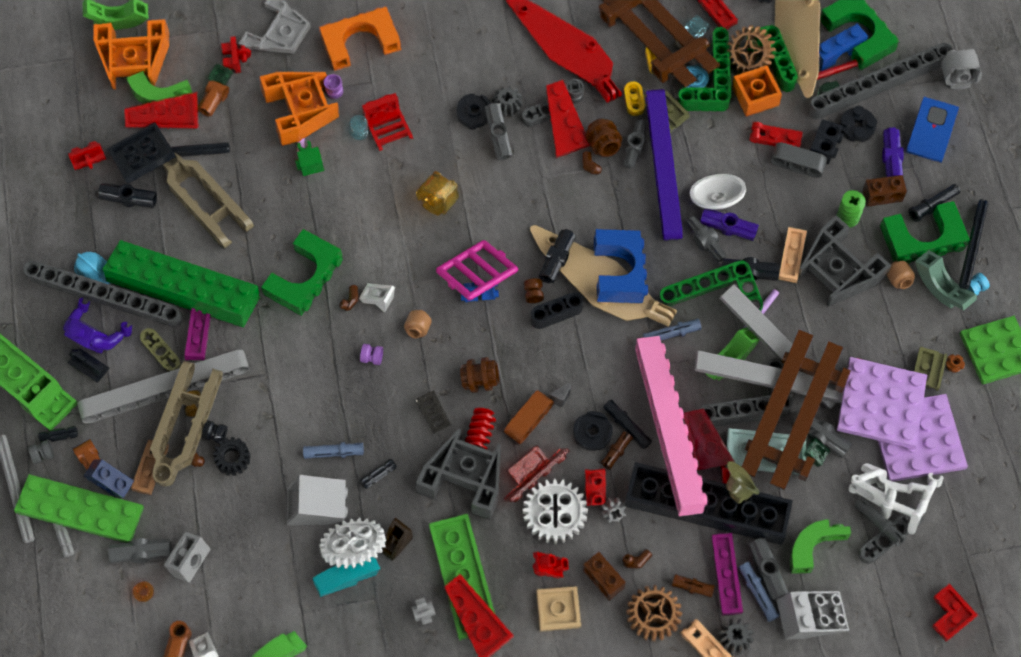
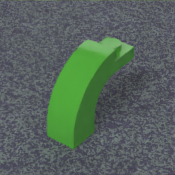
M84 0L83 16L93 20L94 24L112 23L114 30L129 29L142 24L148 19V4L140 0H130L124 5L109 7L92 0Z
M144 71L127 77L134 96L142 104L192 93L188 80L170 87L158 88L148 82Z
M748 327L738 330L729 344L717 355L745 360L760 340ZM706 374L708 377L714 380L717 379L718 381L725 378L716 375Z
M829 519L817 521L806 527L796 539L790 554L791 574L811 573L814 568L813 548L824 541L848 540L851 535L850 526L835 524L830 527Z
M295 631L287 635L283 633L263 646L252 657H294L303 652L307 645Z

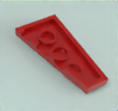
M560 80L546 85L556 158L589 147L590 143L586 139L585 130L564 81Z
M197 91L124 109L125 127H147L156 122L159 128L199 127Z

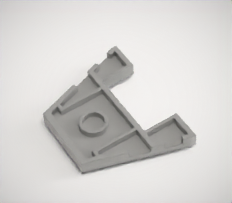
M266 0L264 3L265 7L278 12L276 18L263 38L246 31L238 43L239 47L245 45L246 48L252 50L294 54L311 28L310 23L297 11L292 10L284 0Z

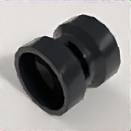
M207 420L202 430V439H212L215 443L219 441L223 443L227 435V425H217L213 421Z

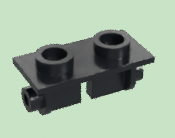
M81 348L79 350L72 349L69 353L71 359L68 361V364L97 383L110 369Z

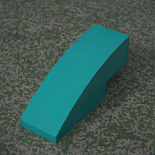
M371 557V562L363 561L364 564L362 566L357 563L355 568L352 567V564L347 568H344V565H341L339 568L334 566L316 575L312 580L319 596L322 597L357 585L358 581L376 576L381 569L376 558Z

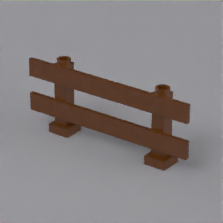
M602 0L604 3L599 5L600 18L610 28L616 25L615 19L619 18L656 57L651 61L652 73L662 84L668 80L669 73L684 88L695 82L696 77L684 66L685 63L692 59H695L707 73L720 66L707 51V47H709L708 40L705 37L695 39L658 0ZM642 4L683 48L672 53L631 9Z
M798 330L790 352H785L781 362L785 364L753 440L749 439L746 444L745 450L748 452L741 466L749 476L755 478L762 459L777 464L770 484L783 490L787 486L792 471L800 474L798 479L806 482L815 459L808 456L806 461L798 458L828 383L836 385L835 391L842 393L851 370L843 368L842 372L835 370L843 347L829 341L820 363L805 358L814 335L802 330ZM801 371L813 376V380L784 450L781 451L768 446L797 374Z

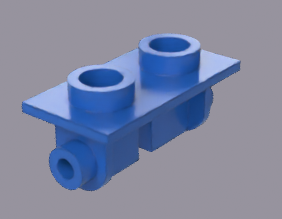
M464 283V287L470 292L478 287L474 283ZM494 287L482 293V300H495V298L499 297V291L495 290ZM461 294V301H465V302L478 301V296H477L476 298H474L473 300H467V299Z

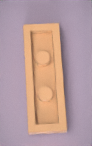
M788 227L778 280L797 283L807 234L806 230Z

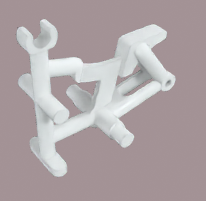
M868 463L864 464L861 467L864 474L851 477L853 484L849 485V492L857 493L881 507V514L887 520L891 516L892 510L910 516L911 519L907 531L910 534H915L918 523L923 513L927 510L929 500L935 488L942 485L943 476H940L939 479H934L932 477L933 473H929L927 478L928 485L918 483L906 485L887 480L886 470ZM877 483L879 488H885L884 492L873 487L872 484ZM896 491L911 494L912 491L922 492V498L916 510L895 501Z

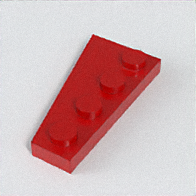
M461 574L444 587L478 657H491L513 638V634Z

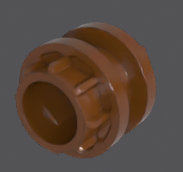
M601 118L594 120L588 126L586 139L596 155L610 157L619 151L622 136L617 131L613 121Z
M482 357L481 363L476 364L474 359H468L467 364H463L460 367L461 383L465 390L477 393L479 387L484 386L486 391H492L493 386L499 384V369L495 360Z

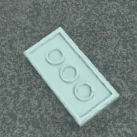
M727 429L726 447L736 464L742 466L748 452L745 450L746 444L749 439L753 440L756 431ZM773 433L768 446L783 451L790 434ZM806 439L798 456V458L803 459L805 461ZM762 459L757 471L775 472L777 464ZM792 471V473H791V474H794V475H800V474H798V473H796V472H794V471Z

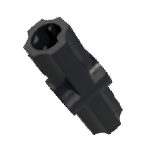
M102 183L99 187V199L122 203L126 207L136 205L154 208L157 203V192L133 188L130 184L119 186Z
M561 229L554 245H551L548 250L545 263L539 273V278L547 284L554 283L561 267L563 268L567 262L569 251L576 239V235L571 230Z
M747 257L742 260L749 264L755 281L758 279L778 281L780 263L759 262L754 257ZM723 258L722 266L741 260ZM741 266L736 269V272L739 275H743L747 270Z

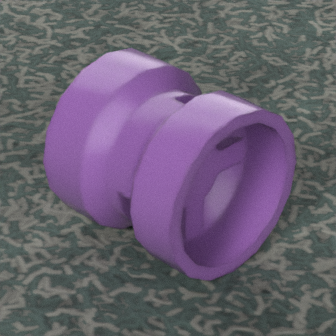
M336 74L328 75L324 79L326 95L329 98L337 99L343 94L342 80Z
M363 344L360 362H372L374 365H380L383 357V347H371L369 344Z

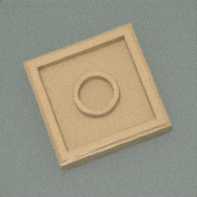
M577 586L536 590L540 631L581 628Z

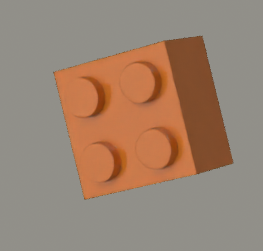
M768 65L734 76L732 89L746 117L780 105L782 93Z

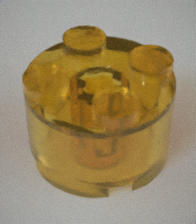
M434 171L418 188L416 197L418 201L421 199L424 202L422 206L430 213L437 216L445 215L459 199L458 185L453 180H448L439 172Z

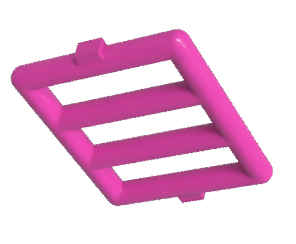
M485 240L480 241L436 268V273L448 282V287L452 290L456 289L467 300H473L518 272V267L506 258V254L502 250L498 251ZM484 248L508 269L499 273L478 256L476 252ZM469 257L493 278L485 283L461 261ZM453 266L456 267L478 287L470 292L452 277L447 270Z

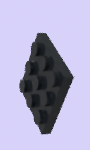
M156 122L107 148L127 184L176 157Z

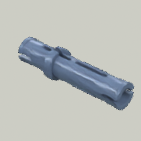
M698 318L684 323L677 322V325L643 333V338L660 336L662 341L677 336L684 337L687 333L700 331L701 324Z
M341 442L336 445L303 446L304 459L335 456L346 458V456L364 455L363 443L345 444V442Z
M746 562L739 566L738 569L747 582V588L751 589L767 621L771 622L777 619L780 615L763 588L761 578L757 577L751 563Z

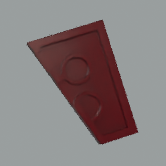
M704 408L683 413L685 424L688 427V439L693 445L692 456L696 458L698 464L697 471L727 465L729 461L735 462Z

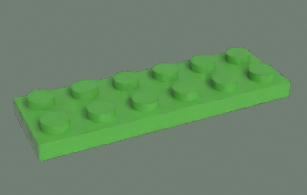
M29 474L14 511L20 515L63 525L120 542L131 543L144 506Z
M468 514L430 523L429 527L445 586L461 574L495 613ZM449 599L459 641L467 639L469 637Z

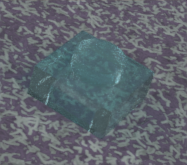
M698 15L685 25V29L696 39L701 37L710 28V24Z

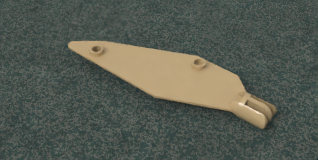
M775 0V26L780 30L794 64L799 86L804 96L810 98L813 95L819 73L820 2L819 0Z
M533 225L530 227V232L540 251L546 256L558 235ZM575 242L573 243L567 262L563 268L561 267L560 272L592 306L625 321L648 317L669 327L677 310L654 300L649 294L644 296L643 303L597 302L596 285L599 275L623 276L628 274V272L617 261L606 256H594L593 250Z

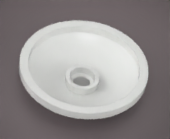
M710 175L693 184L690 189V198L693 203L704 209H725L737 204L744 197L746 185L741 178L734 175Z

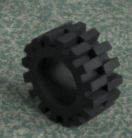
M231 437V440L224 438L225 442L223 443L219 441V446H215V452L213 451V459L220 472H225L229 476L230 473L233 476L236 475V472H239V474L243 473L242 469L246 470L248 468L247 464H250L249 458H251L245 442H242L239 438L235 440L234 437ZM230 450L239 452L238 460L233 463H228L224 459L225 454Z

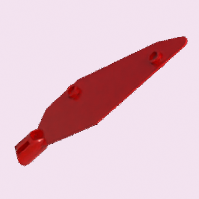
M505 0L551 61L595 86L606 103L622 96V92L611 79L613 62L595 38L531 1Z

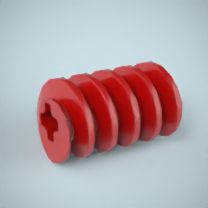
M477 407L473 410L474 415L471 417L472 422L469 424L470 429L467 431L465 442L488 450V447L484 446V444H490V440L486 437H492V433L488 430L494 429V426L490 423L496 422V419L492 417L495 413L492 410Z

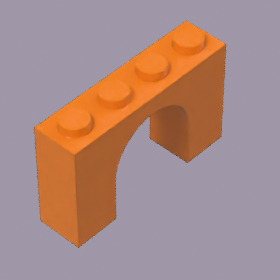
M387 6L319 27L323 44L334 71L351 66L345 42L352 34L357 32H369L375 35L380 42L384 55L401 50L400 38Z

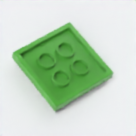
M1015 315L960 332L961 339L982 385L1021 374V328Z

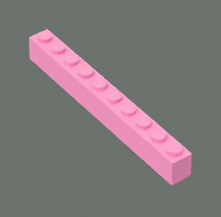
M660 336L638 338L635 352L679 516L703 513L704 507L707 505L706 493L702 492L701 475L697 474V460L692 456L693 445L687 438L688 427L682 420L684 418L682 407L679 408V394L673 387L675 381L674 376L670 375L669 359L665 358V344L661 343Z

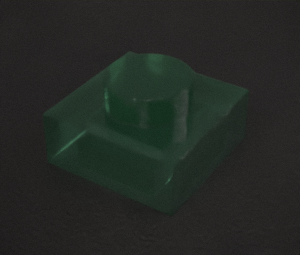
M216 63L208 76V80L226 85L233 74L232 69Z
M837 80L823 83L819 88L818 95L839 87L840 85Z
M815 438L811 440L803 455L806 458L808 456L815 459L813 464L820 467L823 465L830 450Z

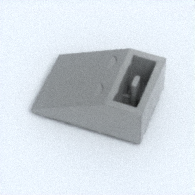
M840 591L789 592L777 599L785 639H805L849 631Z

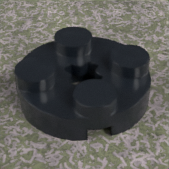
M475 94L463 96L457 106L458 120L471 130L486 125L488 121L484 107L491 104L490 100L481 94L480 96ZM472 108L475 110L479 109L477 113H471Z
M855 106L843 113L840 120V125L843 126L841 133L850 141L861 140V142H865L874 135L877 119L862 106ZM855 122L861 123L862 127H855Z
M590 411L578 417L575 421L573 435L576 444L590 451L603 450L611 441L613 427L604 414ZM595 427L598 433L591 435L587 430Z

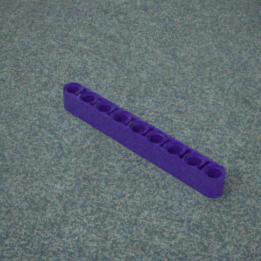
M646 90V107L663 241L683 239V230L665 90Z

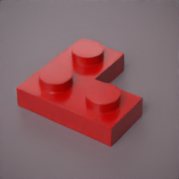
M948 584L933 597L947 614L934 623L932 627L946 642L978 616L951 584Z

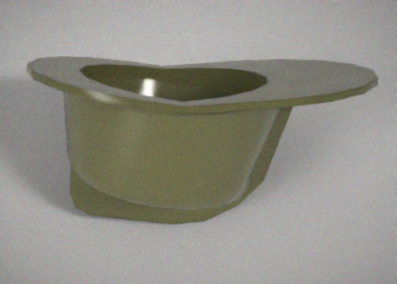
M727 462L730 476L726 483V488L730 496L737 503H741L743 500L749 499L754 493L759 494V490L755 487L749 474L735 462Z

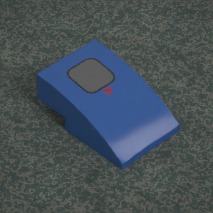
M923 97L906 153L942 163L959 107Z

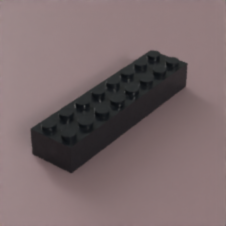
M635 462L626 496V507L755 539L766 538L767 542L783 544L793 500L759 492V494L754 493L749 499L737 503L730 496L726 484L702 478V492L706 493L707 505H705L703 513L679 516L667 470Z

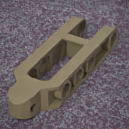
M175 153V158L163 164L168 175L167 184L170 187V191L223 249L232 244V241L228 240L217 224L226 216L230 215L245 232L254 227V224L244 211L196 160H183ZM188 177H195L219 203L221 208L211 215L207 212L205 213L199 207L198 202L188 195L187 190L180 186V183Z
M183 361L150 447L156 460L152 475L158 485L164 487L172 485L178 471L191 465L202 436L203 427L209 417L222 381V371L212 368L208 382L204 385L201 396L187 393L194 374L195 364ZM195 403L198 410L195 418H192V426L188 437H185V445L181 455L174 459L167 458L164 452L182 404L191 406Z

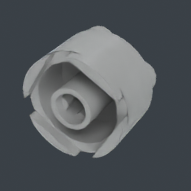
M974 49L950 50L942 60L941 67L945 83L950 85L952 89H967L971 87L970 84L973 82L978 83L982 78L978 56Z

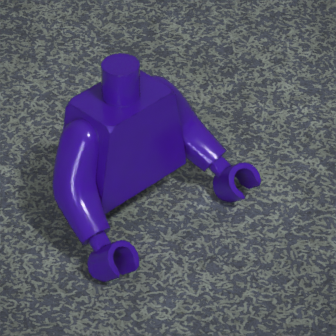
M83 298L79 299L77 309L73 310L63 325L66 337L101 354L103 350H111L123 339V336L128 337L132 334V325L127 327V322L121 323L120 332H115L108 336L80 320L83 313L88 311L90 301L87 304H83Z

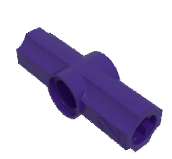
M889 127L883 131L884 147L882 162L885 163L886 177L903 175L904 150L900 143V130H897L895 127Z
M704 209L700 220L701 224L721 230L726 236L736 235L754 241L759 227L758 224L739 219L734 213L724 214L709 209Z

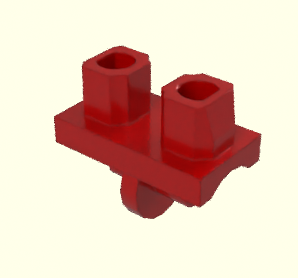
M234 36L230 37L231 42L222 43L221 46L223 55L232 54V57L223 58L225 70L235 69L237 74L241 73L240 59L243 63H246L247 59L251 57V50L246 48L245 45H241L240 49H238L236 37Z
M90 142L87 145L88 147L83 149L78 147L71 149V153L68 155L75 170L86 166L93 169L94 163L106 159L100 142Z
M605 468L596 470L585 469L586 506L605 504Z
M541 552L533 553L535 563H533L532 568L537 576H549L560 579L563 578V572L569 570L568 559L565 557H557L553 554Z

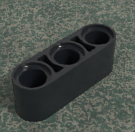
M573 292L535 306L531 310V325L536 329H543L579 315L583 309V297L581 294ZM576 302L579 305L572 306L570 303ZM554 309H560L561 311L558 312V313H556V312H553L552 310H554ZM538 315H540V316H543L544 318H542V319H536L535 317L538 316Z

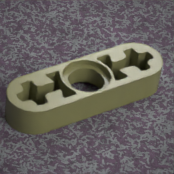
M147 328L141 332L140 340L166 372L181 367L182 364L178 356L154 329ZM148 335L152 337L155 344H152L146 337ZM160 347L166 348V352L163 355H157L156 350ZM168 357L172 363H175V367L169 365L166 360Z

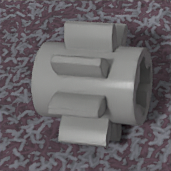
M619 497L616 499L608 498L605 504L602 505L604 510L601 513L604 518L607 517L609 523L612 521L620 522L622 517L626 516L624 509L627 507L624 502L620 501Z
M424 597L415 600L416 606L411 608L416 622L421 620L423 625L432 622L431 617L436 614L431 600L426 602Z

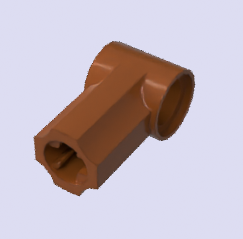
M213 80L209 81L205 91L206 94L198 105V111L204 116H212L219 103L226 100L229 94V87Z
M91 439L73 448L74 453L86 470L94 459H100L99 453Z
M175 621L170 626V636L163 657H183L187 642L191 637L192 632L188 625L183 621ZM184 627V634L182 636H176V631L179 628Z

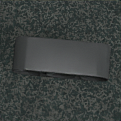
M777 143L771 158V163L777 167L815 178L823 175L827 158L820 153L786 143Z

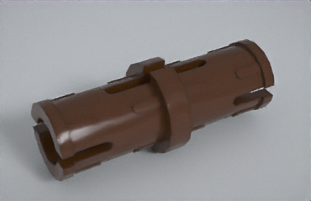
M623 431L615 444H611L609 447L610 451L600 462L602 466H608L607 469L611 470L618 458L624 455V450L633 440L629 433L626 436L627 432Z
M675 574L672 587L687 590L690 594L697 593L709 598L712 597L715 585L697 581V578L693 577V579L677 574Z

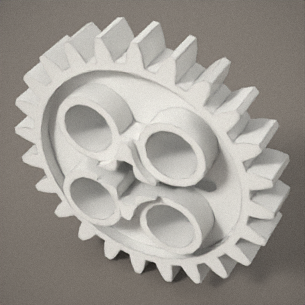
M554 479L553 484L546 480V486L538 483V490L532 488L533 495L527 494L529 501H524V506L527 508L523 509V514L526 515L524 522H529L527 529L533 528L532 535L539 533V540L545 536L546 543L552 538L555 544H557L558 538H561L562 542L565 543L566 536L572 540V533L579 535L578 528H584V523L581 521H587V516L583 514H587L588 509L583 508L586 506L587 501H581L584 494L577 495L578 487L572 490L571 482L565 486L564 480L557 484L556 479ZM553 495H557V528H554ZM566 498L570 500V503L564 505L560 500ZM542 499H548L550 500V503L547 505H543L540 503V501ZM566 517L569 518L571 522L568 524H563L560 520ZM542 518H548L550 519V523L543 524L540 522V520Z
M358 518L356 522L353 519H350L349 523L342 521L343 525L341 526L335 524L336 528H329V533L323 534L324 538L320 539L321 544H319L322 558L325 559V562H329L331 566L336 564L337 568L341 565L347 568L351 564L355 568L357 563L362 566L364 564L363 561L371 562V557L377 558V553H382V547H385L386 538L380 524H376L374 520L369 523L368 519L362 522L361 518Z

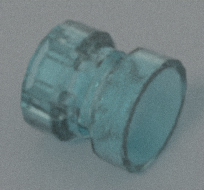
M361 115L352 117L349 122L352 137L356 140L365 139L369 134L367 119Z

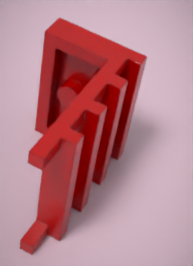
M396 93L387 94L380 99L368 101L362 105L364 120L379 151L383 150L382 145L408 136L409 139H413V135L399 108ZM397 119L401 120L399 122H396L394 124L374 131V128L379 127L381 125H384ZM403 127L405 128V130L378 139V137L381 135L387 134L389 132L395 131Z

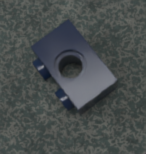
M94 459L83 476L115 498H124L134 480L102 459Z

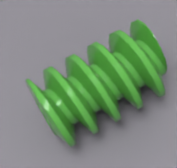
M855 190L847 191L842 197L837 216L850 228L856 226L860 221L866 203L865 197Z

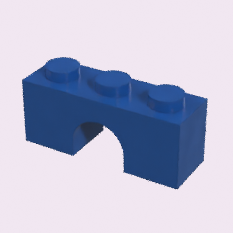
M858 23L819 44L820 72L835 65L837 59L843 53L847 52L851 56L854 47L867 41L868 36Z

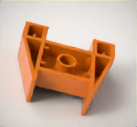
M165 19L147 21V36L117 39L112 23L94 24V42L114 90H116V77L132 76L144 71L145 75H148L150 83L153 86L156 85L169 48V29Z
M275 72L260 76L261 90L266 103L285 98L291 114L275 119L277 134L282 146L301 141L339 117L338 103L328 105L321 89L325 88L324 79L327 77L326 72Z

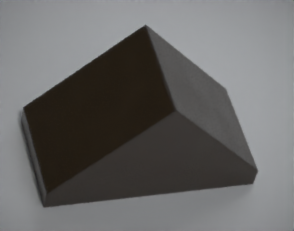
M397 518L393 519L385 534L386 542L385 547H382V553L393 561L413 539L412 530Z

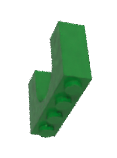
M839 0L821 11L820 22L829 32L850 22L863 24L870 30L872 37L854 47L851 59L857 60L858 67L861 70L896 51L899 43L897 36L887 28L886 23L881 21L875 10L870 8L865 0Z
M955 202L936 205L933 216L940 232V238L932 242H921L913 238L909 234L901 214L884 217L880 228L893 262L906 261L909 264L917 260L928 250L939 256H944L952 251H963L970 239Z
M304 229L293 242L295 252L316 264L317 269L313 277L303 283H291L271 273L261 286L264 296L300 316L310 309L312 300L315 296H319L324 283L331 279L334 269L339 267L343 261L340 248Z

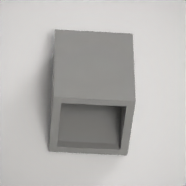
M299 475L288 486L287 525L340 524L348 514V507L345 506V499L348 496L346 480Z

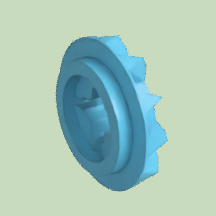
M686 67L698 78L697 82H693L686 88H704L708 85L709 76L702 67Z

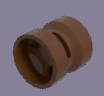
M532 278L524 281L525 301L531 304L542 302L544 300V293L541 291L543 287L542 280Z

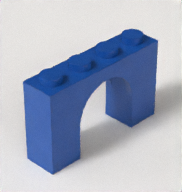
M596 229L593 239L594 256L620 257L626 260L632 268L630 273L623 276L599 275L596 285L597 302L643 303L644 296L648 295V284H645L647 269L643 268L646 256L642 253L644 238H641V232L634 230Z

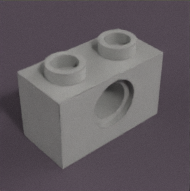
M185 532L165 562L164 567L173 577L190 583L211 549L201 537Z

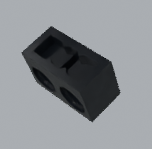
M824 119L821 120L810 151L824 155L827 158L826 164H830L831 158H836L838 152L836 145L837 143L841 144L844 136L841 133L843 126Z

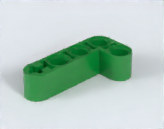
M774 25L760 27V32L763 29L767 30L765 36L771 34V38L768 39L769 41H775L774 44H771V48H776V51L771 52V54L775 55V58L769 59L772 62L771 67L778 85L782 91L791 92L795 89L798 75L781 32ZM754 36L757 44L763 47L762 42ZM746 49L747 51L749 50L751 52L758 51V49Z

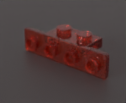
M538 445L532 447L506 470L518 486L504 500L515 503L521 499L522 493L526 489H532L538 483L537 480L541 476L545 477L552 471L551 467L556 463L560 464L567 458L566 454L570 452L568 448H561L548 459Z

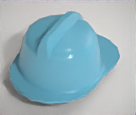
M95 252L77 254L78 258L74 265L76 274L109 285L111 284L106 282L103 267L107 262L104 258Z

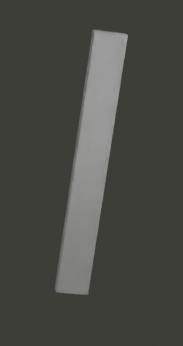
M734 284L719 298L777 358L782 360L785 352H790L793 344ZM825 399L821 400V403L827 410L837 403Z
M698 350L694 371L775 388L782 369ZM798 372L790 392L806 395L813 376ZM828 383L822 399L841 403L843 392L835 391L836 385Z

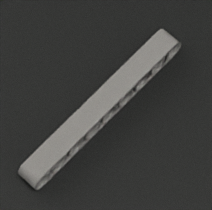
M235 350L194 363L195 370L187 392L204 387L205 383L209 380L212 368L223 372L222 381L249 371L245 352L243 350ZM180 368L79 401L77 406L82 423H93L169 398Z

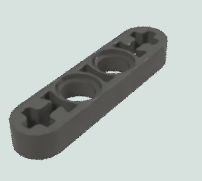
M902 514L893 523L903 527V535L907 536L910 533L907 531L908 525L906 521H908L910 516ZM922 515V517H921V519H920V521H919V523H918V526H919V525L921 524V522L923 521V515ZM879 532L862 546L859 551V558L863 563L872 564L895 546V544L887 536H883ZM880 537L887 538L889 545L886 547L881 546L878 543V539ZM875 546L876 550L873 552L872 557H866L864 555L866 551L869 552Z

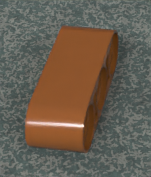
M537 390L508 423L504 433L518 444H522L552 408L554 401Z

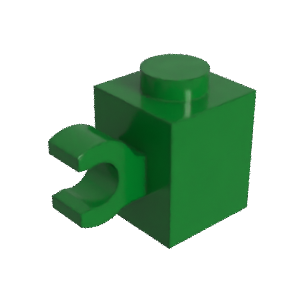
M309 140L307 141L308 146L306 148H302L300 143L297 144L299 151L297 152L298 159L295 162L297 169L302 170L303 176L324 171L319 147L312 148Z

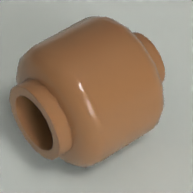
M906 261L893 262L890 271L887 273V278L897 289L909 288L915 279L914 271Z
M413 310L408 314L404 329L410 337L415 339L422 338L428 333L432 323L431 318L423 310Z

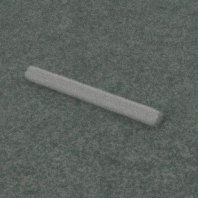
M0 435V459L15 509L22 491L7 437ZM15 513L22 540L25 543L34 541L35 538L29 517Z

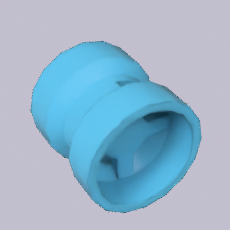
M979 272L973 275L967 290L978 296L980 291L983 292L989 289L990 284L985 275Z

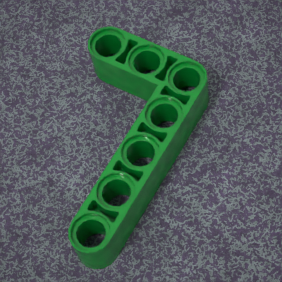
M717 27L712 35L711 56L720 64L718 68L712 71L713 88L681 89L677 102L686 111H725L729 108L731 98L730 52H727L729 49V33L724 27Z
M742 260L664 287L660 292L662 303L667 306H673L736 283L738 289L751 302H757L760 305L759 310L761 312L763 310V301L750 266L746 261ZM738 267L746 268L747 272L739 275L736 272ZM726 273L729 277L726 281H720L718 275ZM704 279L710 281V285L706 288L700 286V282ZM746 284H750L753 287V290L749 293L744 292L742 289ZM690 286L692 291L689 294H684L682 288ZM672 292L674 298L672 300H665V293Z

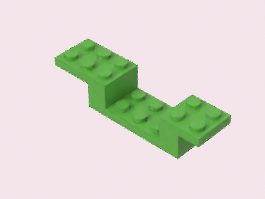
M0 334V387L14 397L21 407L45 428L53 430L78 402L61 388L55 378Z

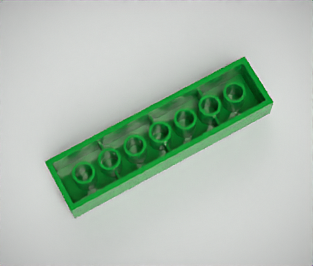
M122 240L119 241L103 267L106 282L189 310L191 308H194L197 312L200 310L203 314H210V317L243 328L260 299L258 285Z

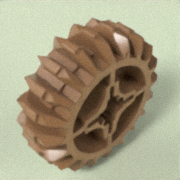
M750 25L748 29L745 26L742 27V31L737 30V36H731L734 42H728V45L732 46V48L728 49L727 52H732L730 59H734L731 65L738 64L736 70L742 69V72L745 73L766 66V64H772L769 58H775V55L771 54L772 51H776V48H771V44H774L775 41L768 40L771 38V34L765 36L766 29L760 32V26H756L754 29L753 25ZM748 36L746 45L739 48L741 41ZM754 36L762 42L763 47L757 44ZM752 48L758 49V51L751 52L749 50L745 51V49ZM764 52L762 59L755 64L757 55ZM740 53L746 56L748 63L741 58Z
M653 585V589L650 591L649 587L645 586V593L639 589L637 591L638 596L633 594L631 597L633 602H628V607L631 609L626 611V614L630 615L627 621L628 623H633L631 625L632 630L638 628L636 635L639 636L642 632L645 633V640L648 639V635L652 636V641L656 640V636H659L660 640H664V633L666 636L671 637V631L676 632V625L681 623L679 617H682V612L678 611L681 608V604L676 603L678 600L677 596L670 598L672 591H668L665 594L664 587L657 591V586ZM658 599L659 601L657 603H650L646 600ZM665 604L671 612L670 620L666 618L662 611ZM639 606L646 614L644 622L640 620L637 613ZM659 608L658 614H655L650 618L651 612H654ZM652 623L664 625L658 628L649 627Z

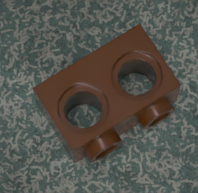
M903 175L866 180L862 192L865 197L866 207L903 202L907 189Z
M600 552L583 564V572L608 601L625 589V580Z

